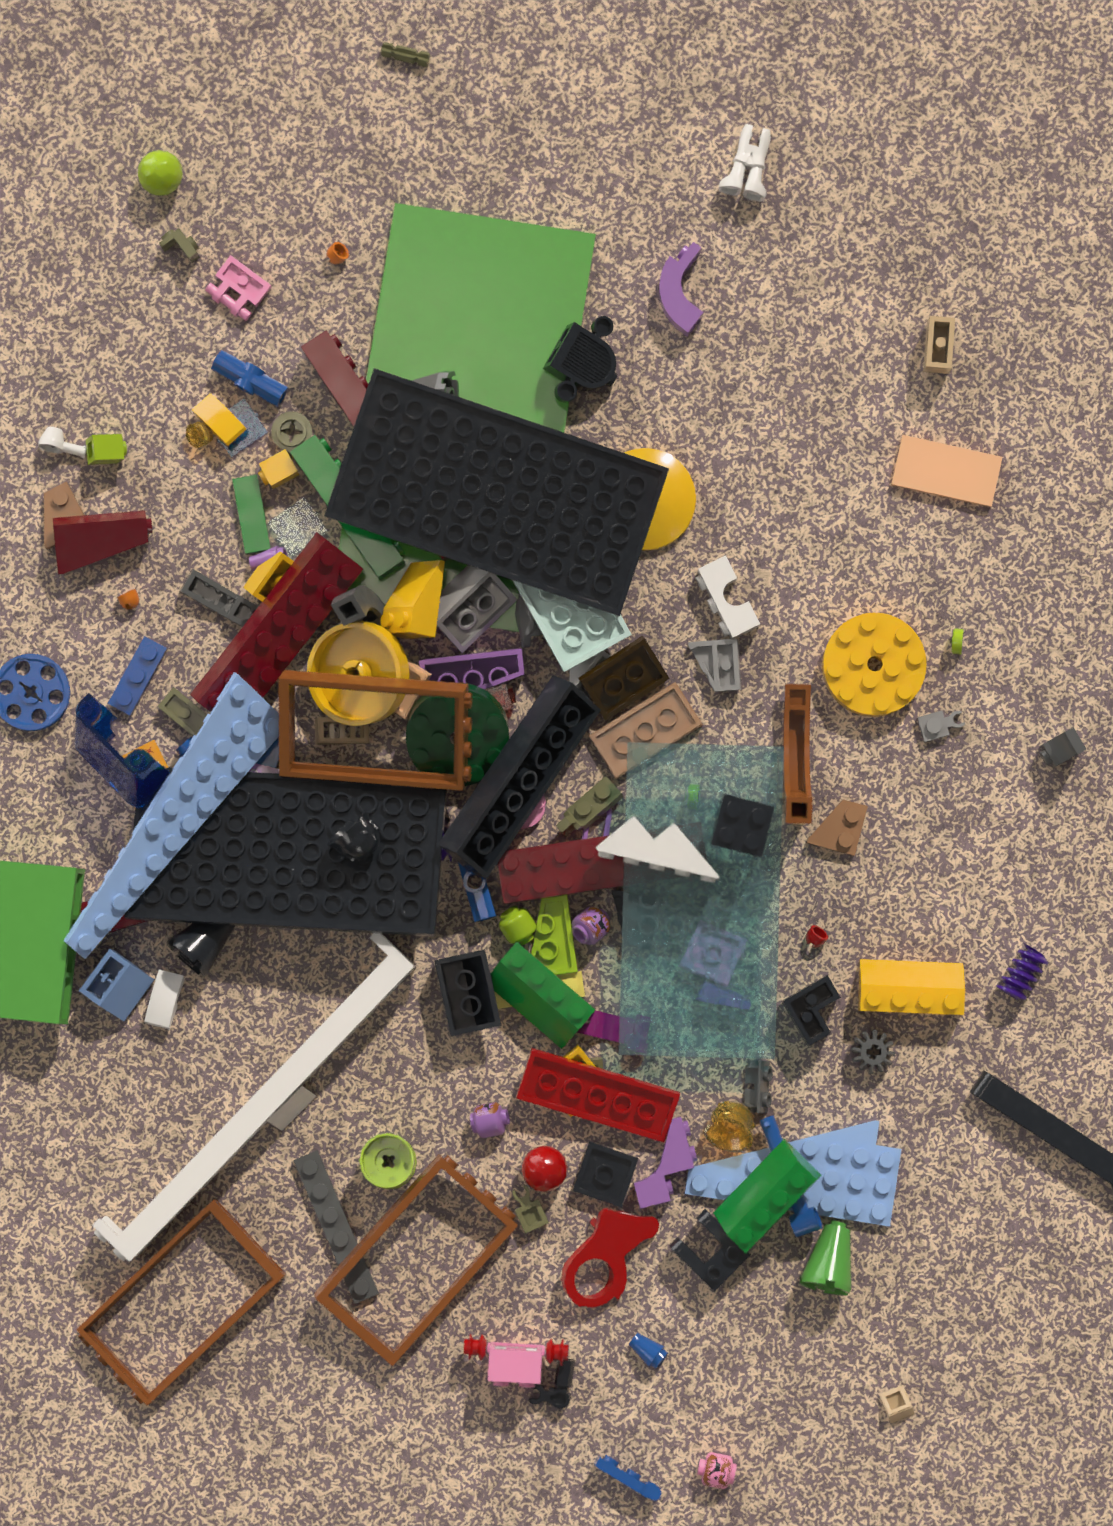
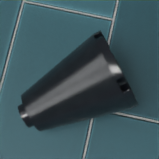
M192 923L167 941V945L172 951L175 948L179 951L178 958L196 974L199 975L201 973L202 977H205L236 925Z

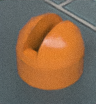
M334 242L328 248L326 256L330 259V263L339 265L349 257V252L342 243Z
M136 589L117 597L121 606L127 610L136 608L140 601Z

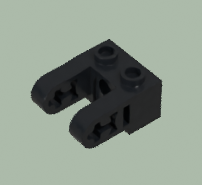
M704 1209L696 1219L721 1243L720 1249L708 1261L705 1260L703 1262L679 1237L669 1247L715 1292L751 1254L749 1251L745 1253L725 1233L721 1224Z

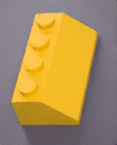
M860 959L858 1011L964 1015L965 980L963 963Z

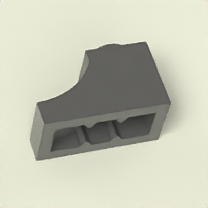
M1074 727L1041 745L1042 751L1039 754L1046 765L1051 764L1052 768L1085 751L1086 747Z

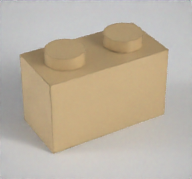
M929 316L926 325L923 372L949 374L951 371L955 318Z

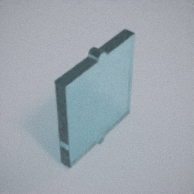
M304 497L267 522L278 537L277 541L284 545L291 557L303 550L317 532L321 536L328 532L318 518L319 513L314 512Z

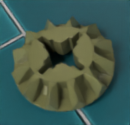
M289 411L275 419L271 434L274 443L280 449H286L287 452H290L312 437V427L309 420L303 414ZM292 422H294L295 429L303 434L294 435V439L290 442L289 435L281 431L290 430Z

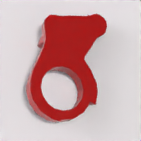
M609 1208L602 1209L598 1213L597 1219L592 1217L589 1222L595 1229L594 1233L577 1248L562 1268L561 1282L563 1290L574 1304L579 1307L594 1308L606 1304L613 1297L619 1300L627 1283V1268L624 1257L643 1240L656 1235L660 1225L655 1217L650 1215L637 1216L624 1211H614ZM592 1259L605 1261L609 1269V1277L605 1287L593 1295L580 1294L574 1282L579 1267Z

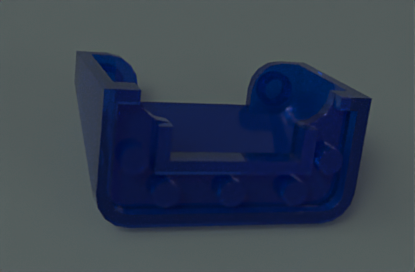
M88 693L76 707L75 749L128 804L135 808H142L156 796L171 772L143 749L133 750L123 758L109 743L116 736L112 731L111 724L117 717L94 696Z

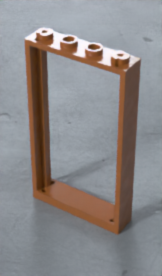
M284 670L279 677V776L463 790L465 784L471 780V766H467V757L470 758L472 752V743L468 742V733H471L472 718L468 717V708L471 709L472 693H468V684ZM295 686L455 698L454 774L295 762Z

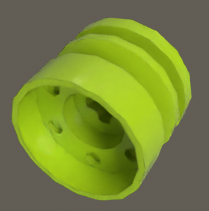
M390 1133L379 1134L368 1140L361 1151L359 1160L361 1171L365 1178L375 1186L388 1190L400 1188L408 1183L415 1174L417 1165L416 1154L410 1143L400 1136ZM385 1156L389 1158L395 1157L393 1161L395 1166L393 1168L389 1166L384 1168Z

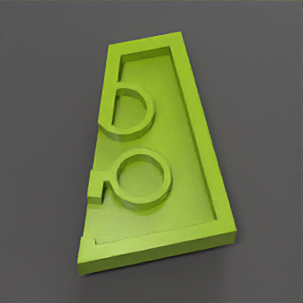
M568 895L542 898L531 954L555 975L578 972Z

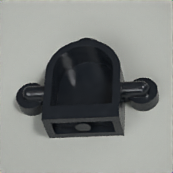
M600 316L594 319L591 324L592 333L576 322L567 325L543 367L544 370L563 381L554 390L555 397L560 402L566 403L573 400L577 395V390L591 391L604 385L611 387L618 376L615 373L616 357L612 348L601 339L610 335L613 331L614 325L609 317Z

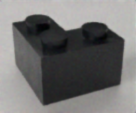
M825 975L781 1002L807 1046H810L831 1034L819 1010L841 997L829 976Z

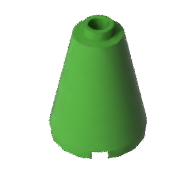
M831 1221V1224L824 1226L800 1277V1285L812 1290H816V1288L825 1290L824 1293L840 1296H848L850 1294L851 1240L850 1230L846 1228L845 1223Z

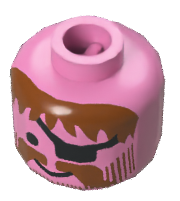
M710 1452L706 1455L705 1460L700 1459L697 1475L702 1476V1483L705 1486L726 1489L729 1484L733 1485L737 1464H734L732 1458L728 1455Z

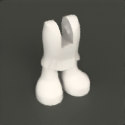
M745 124L740 134L738 150L733 159L734 165L731 173L720 181L718 189L724 194L739 195L742 190L745 170H750L743 196L749 200L762 202L766 198V189L761 182L762 171L765 169V157L770 145L771 133L769 129L763 128L758 141L759 146L750 145L749 141L752 138L753 125Z

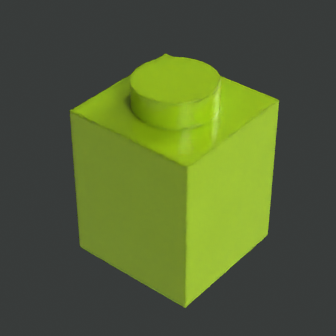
M122 434L91 435L87 438L88 465L118 464L124 460V456L127 454V445L123 441Z

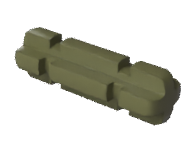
M383 42L381 47L382 57L391 59L392 56L394 60L411 64L416 62L419 66L427 67L430 61L429 52L421 50L417 52V49L401 45L395 47L392 43Z

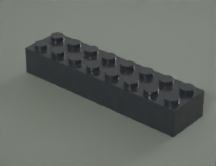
M553 675L438 845L465 869L487 879L601 710L572 682Z

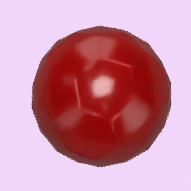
M540 1146L533 1148L526 1154L522 1161L521 1172L525 1182L536 1191L549 1192L563 1184L567 1177L568 1165L565 1157L559 1150L550 1146Z

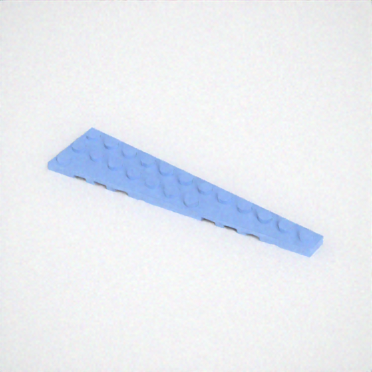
M234 672L217 698L218 702L212 712L207 714L198 734L194 735L189 742L190 746L186 753L175 764L172 773L168 775L132 832V838L126 847L122 848L118 854V860L104 876L105 880L99 890L94 892L88 901L87 907L81 912L64 939V942L84 959H86L279 737V713L237 673Z

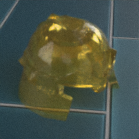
M724 1101L723 1103H718L715 1110H712V1124H708L703 1131L706 1139L713 1146L723 1151L738 1153L749 1150L753 1145V1130L756 1127L750 1110L738 1102Z

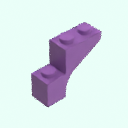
M681 1116L673 1118L658 1168L647 1178L634 1182L640 1209L671 1201L669 1195L674 1194L671 1180H665L664 1175L694 1168L693 1162L698 1161L694 1146L689 1147L687 1136H691L688 1121L682 1122Z

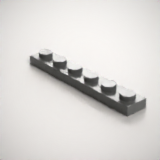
M316 1150L293 1161L339 1266L357 1246L358 1242L319 1151ZM363 1256L344 1277L355 1304L379 1294Z

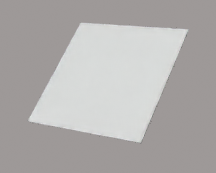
M302 1086L267 1122L282 1131L316 1095Z

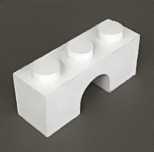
M726 555L698 569L699 576L695 577L702 591L707 590L710 596L707 603L713 614L718 612L722 620L718 624L725 637L729 635L731 639H735L760 626V622L749 601L739 606H733L724 599L723 590L725 587L737 580Z

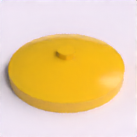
M639 448L624 452L669 468L642 551L663 548L677 540L688 528L693 518L696 506V492L692 478L687 469L676 458L663 451Z

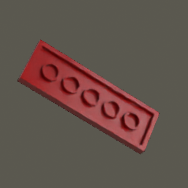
M531 1048L516 1094V1099L660 1142H665L680 1097V1092L534 1048Z

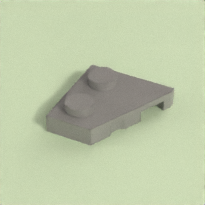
M737 638L688 642L690 650L696 657L715 692L742 690L739 642Z

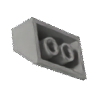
M467 565L441 591L437 628L463 653L517 599L496 574Z

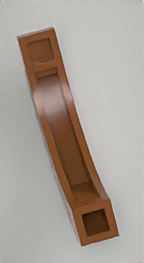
M785 683L782 769L783 806L786 823L812 824L813 797L810 783L811 684Z

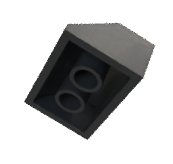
M485 949L434 960L451 1037L502 1026Z

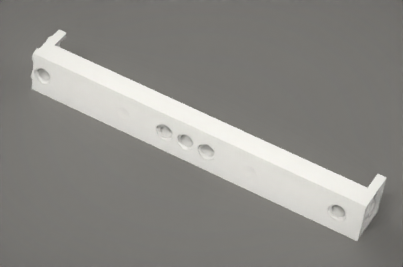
M373 933L369 937L388 955L383 962L123 1231L108 1216L98 1219L92 1225L96 1229L94 1234L102 1242L106 1243L108 1241L115 1247L112 1251L122 1261L127 1259L129 1262L136 1259L267 1123V1120L299 1090L416 968L383 934Z

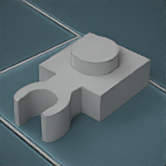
M941 710L917 717L924 743L949 736V727L960 728L964 726L965 722L956 724L953 721V717L962 712L954 711L944 718L943 711Z

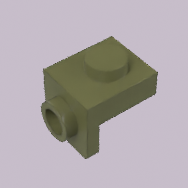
M180 228L176 231L172 229L161 237L162 241L159 242V245L164 252L177 243L191 263L200 258L196 251L199 249V246L191 236L186 238Z

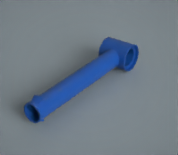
M774 1115L759 1120L771 1152L783 1140ZM803 1195L792 1206L794 1214L789 1215V1221L796 1237L822 1229L821 1219L816 1208H808Z

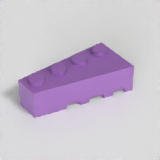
M522 648L419 660V666L432 674L429 681L468 683L482 689H487L525 674Z

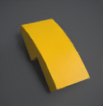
M211 393L192 409L194 414L227 446L247 430Z

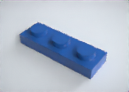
M144 636L107 704L132 716L168 649Z

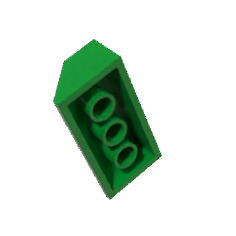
M518 942L513 945L490 973L494 991L561 1049L564 1048L595 1012V1009Z
M784 1138L713 1213L725 1233L747 1253L822 1175Z

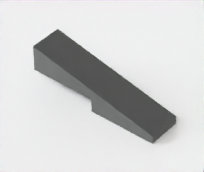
M194 569L190 571L179 592L241 627L245 625L259 607Z

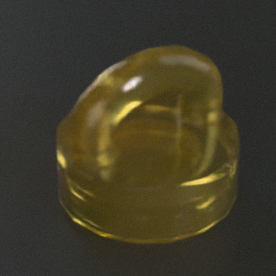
M200 421L191 423L186 428V438L192 447L201 448L213 441L211 429Z

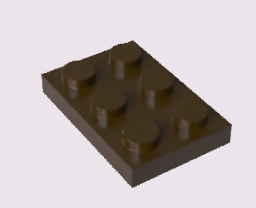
M641 636L578 679L593 703L601 710L600 714L603 719L607 721L670 678L646 639Z

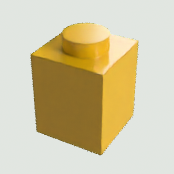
M286 449L259 463L262 470L258 474L264 485L270 484L272 489L300 475Z

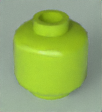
M512 906L500 915L501 920L498 926L509 943L515 944L518 942L520 945H525L534 938L532 934L537 926L526 908Z

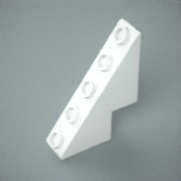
M632 816L596 847L600 857L613 859L614 855L624 857L623 862L639 865V861L650 863L649 868L664 871L665 867L674 868V874L690 877L691 872L699 874L700 880L715 883L716 878H719L717 873L675 823L671 824L653 839L635 816Z

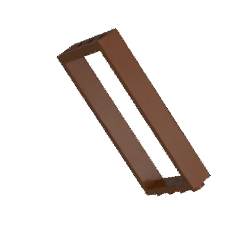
M438 1154L314 1292V1297L319 1303L391 1366L402 1357L518 1226L514 1220L516 1215L506 1206L501 1209L495 1203L497 1198L490 1191L485 1189L482 1192L475 1186L478 1181L468 1172L463 1175L456 1168L459 1164L449 1155L444 1158ZM443 1169L505 1225L393 1350L330 1293L435 1175Z
M215 1198L76 1329L80 1333L78 1338L85 1346L89 1347L91 1345L97 1352L96 1358L104 1366L109 1365L115 1371L113 1376L120 1384H127L133 1390L131 1395L139 1404L144 1402L148 1406L278 1283L286 1273ZM212 1213L271 1278L150 1392L91 1327Z

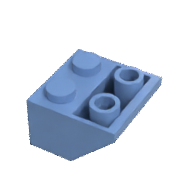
M109 949L79 992L101 1008L125 1021L155 979L114 949Z

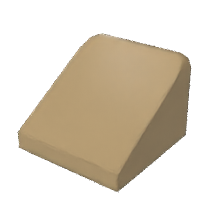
M903 1385L879 1394L891 1424L915 1414Z

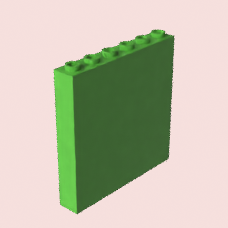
M0 861V1018L68 1024L76 951L65 943L64 939L81 913L85 869Z

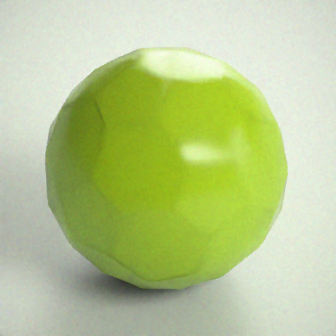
M163 150L149 152L142 158L137 170L138 180L143 189L157 196L171 194L179 187L183 177L182 165L177 157Z

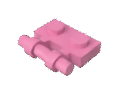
M230 255L215 275L216 278L222 281L221 285L217 288L210 283L205 291L212 296V300L216 303L221 302L229 308L230 313L235 317L240 316L247 321L252 313L244 308L249 301L257 307L272 286ZM230 288L241 295L237 301L226 294Z

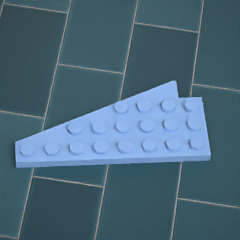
M874 1120L789 1142L822 1175L804 1194L808 1208L815 1207L821 1216L890 1226L902 1149L876 1145L880 1121ZM770 1148L732 1156L688 1169L684 1194L726 1200L771 1153Z

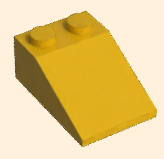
M436 560L410 563L383 608L381 627L388 630L394 637L402 639L435 638L445 561Z

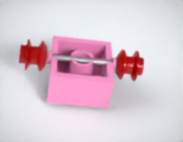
M471 1334L469 1339H464L463 1355H468V1360L471 1359L472 1355H478L479 1360L482 1361L486 1356V1351L489 1353L488 1381H493L495 1386H509V1382L519 1383L520 1387L533 1388L535 1384H540L542 1356L546 1354V1361L549 1365H551L553 1360H559L561 1366L563 1360L568 1361L569 1345L564 1344V1339H562L560 1344H554L551 1338L546 1343V1349L543 1345L491 1342L486 1345L487 1340L483 1334L479 1340L473 1339Z

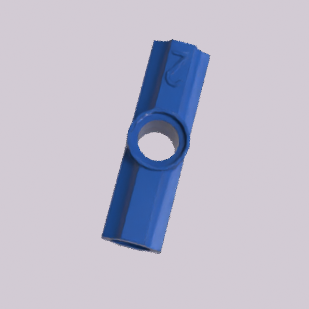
M223 350L217 354L211 367L212 371L234 382V385L243 391L245 389L246 393L250 395L255 394L276 407L282 403L289 389L287 386L265 375L266 373L249 362L244 363Z
M457 862L474 922H481L496 917L487 880L479 876L482 879L481 886L477 889L470 888L468 886L469 878L478 875L468 871Z

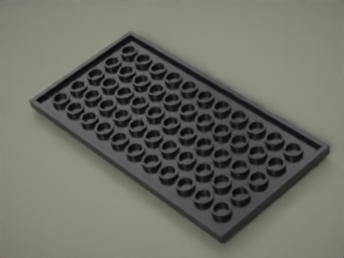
M374 368L324 517L620 616L669 468Z
M139 767L133 831L168 775L172 773L173 768ZM247 772L126 911L124 918L129 920L435 937L442 848L438 843L444 834L447 789L279 776L277 773ZM366 811L370 821L380 828L378 832L380 841L379 847L365 862L351 861L339 854L337 850L327 846L332 836L349 819L356 822L362 813Z

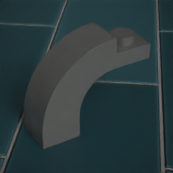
M358 586L338 595L331 603L343 626L354 621L370 622L381 626V616L385 605L366 586Z

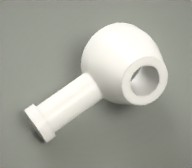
M47 427L38 443V447L43 451L57 454L65 452L81 456V458L85 459L86 446L64 442L63 431L59 428Z

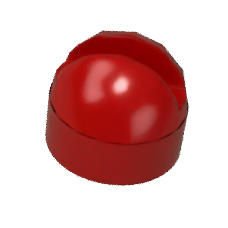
M812 925L805 935L807 944L812 943L813 948L821 947L828 939L827 933L816 925Z

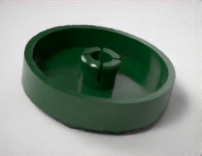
M468 684V693H472L471 709L468 708V717L472 718L471 733H468V742L472 743L471 757H467V766H471V780L465 786L476 784L482 780L509 740V724L503 707L489 692L472 684ZM421 696L409 713L406 724V746L413 764L420 772L454 774L455 737L452 736V733L455 731V698Z

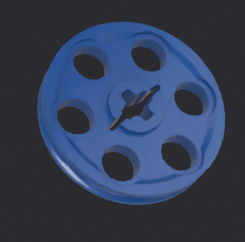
M23 654L10 659L0 668V684L5 680L11 681L13 684V690L10 694L4 695L0 692V716L8 724L25 731H38L52 726L63 716L70 700V685L65 672L56 662L39 654ZM26 661L30 665V671L26 675H19L16 667L18 663ZM46 666H52L55 669V676L51 680H44L42 678L41 672ZM22 682L26 687L30 688L36 686L35 692L43 702L31 696L27 699L25 697L27 691H25V688L20 683ZM55 690L63 693V701L59 704H52L49 699L50 694ZM14 704L19 705L21 715L16 719H11L7 714L8 708ZM39 709L44 710L47 716L46 720L41 724L35 723L32 718L33 713Z

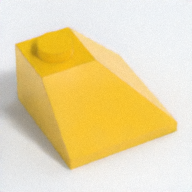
M282 552L277 553L256 568L243 588L263 602L294 561Z

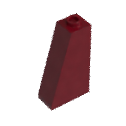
M145 510L53 518L58 574H65L148 543V534L153 533L151 518H146Z

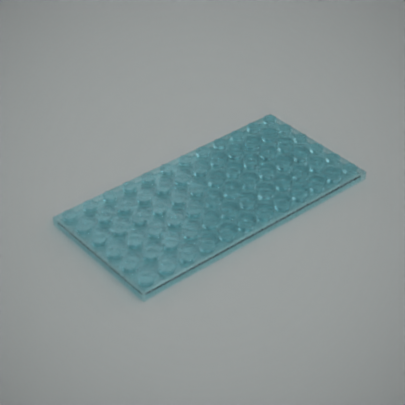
M627 742L625 822L632 816H635L653 839L671 824L675 823L717 873L719 878H716L715 883L700 880L699 874L691 872L690 877L674 874V868L665 867L664 871L649 868L650 863L639 861V865L624 862L619 1055L775 1059L784 747ZM722 793L775 807L762 858L709 844Z

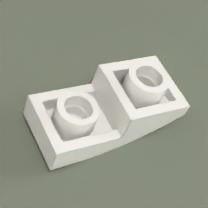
M159 969L144 1022L146 1024L170 1030L178 1007L177 1000L185 980L183 975Z

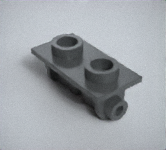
M748 1060V1065L745 1067V1083L754 1084V1089L745 1088L744 1107H747L746 1112L768 1113V1108H770L772 1103L769 1082L772 1080L773 1070L770 1066V1061Z

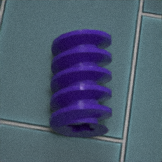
M1025 943L1023 945L1027 951H1017L1021 960L1012 959L1016 969L1010 967L1006 969L1011 977H1001L1005 986L996 985L998 989L1016 1000L1027 999L1023 990H1033L1028 982H1038L1034 972L1041 974L1044 972L1039 964H1049L1043 954Z

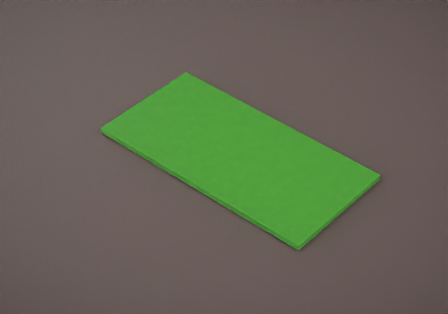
M395 203L366 377L367 383L369 384L374 368L411 381L442 371H455L456 376H453L452 380H458L459 397L565 432L569 402H560L554 394L555 387L563 381L544 370L543 367L566 326L573 322L580 326L582 325L596 234ZM343 528L341 530L338 549L363 568V571L347 591L358 586H366L381 599L384 605L388 602L410 563L441 560V558L437 554L398 542L405 552V555L402 556L405 563L379 580ZM390 539V541L392 542V544H394L395 542H398V541H395V540ZM451 559L445 561L441 591L467 566L466 564ZM497 575L509 591L518 599L519 591L513 580ZM516 602L489 628L519 633L515 617Z

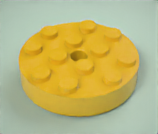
M865 613L844 622L829 639L822 660L824 681L833 698L847 710L869 717L889 715L906 706L919 692L925 679L927 667L925 650L916 632L901 619L884 613ZM874 658L879 662L881 661L879 671H872L868 668L867 663L869 659Z
M364 621L352 622L345 626L340 624L327 630L314 644L307 663V672L355 675L357 668L359 676L409 679L408 660L399 641L385 628ZM309 687L312 698L325 715L338 723L349 726L367 725L384 720L396 711L406 695Z

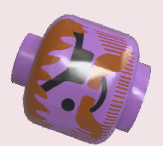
M587 907L572 921L573 936L582 944L594 945L610 931L608 914L596 907Z
M492 1102L477 1105L474 1113L470 1114V1123L474 1133H478L481 1138H489L503 1135L506 1125L510 1124V1118L507 1109L503 1110L499 1103Z

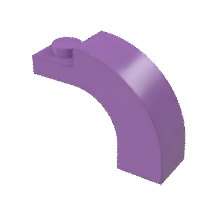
M695 242L690 247L685 245L677 256L679 261L669 256L662 269L659 284V298L664 314L669 322L686 337L689 336L703 317V312L686 299L681 288L684 274L701 253V247Z

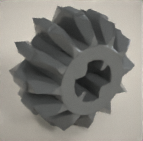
M872 1030L871 1039L866 1031L862 1032L865 1041L863 1042L859 1038H855L854 1042L860 1045V1048L852 1047L850 1050L854 1053L859 1052V1056L852 1058L854 1063L860 1060L863 1061L859 1065V1070H864L867 1064H869V1074L874 1073V1065H876L879 1072H883L882 1062L888 1066L892 1064L890 1060L886 1059V1055L895 1056V1052L887 1051L886 1049L893 1046V1042L883 1043L887 1037L885 1033L877 1040V1030ZM872 1044L876 1045L875 1049H879L880 1052L879 1055L874 1056V1059H870V1055L866 1054V1050L871 1049Z

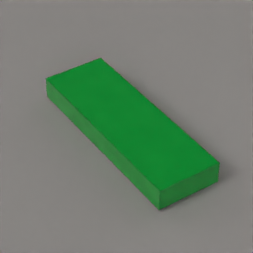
M258 475L232 479L245 554L264 552L270 549L271 546Z

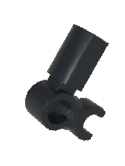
M569 1358L568 1361L563 1360L562 1366L558 1360L554 1381L557 1388L549 1387V1390H547L541 1384H535V1387L531 1389L538 1390L540 1397L529 1398L528 1402L539 1404L544 1401L547 1402V1405L558 1409L565 1408L571 1401V1393L568 1387H572L575 1360Z

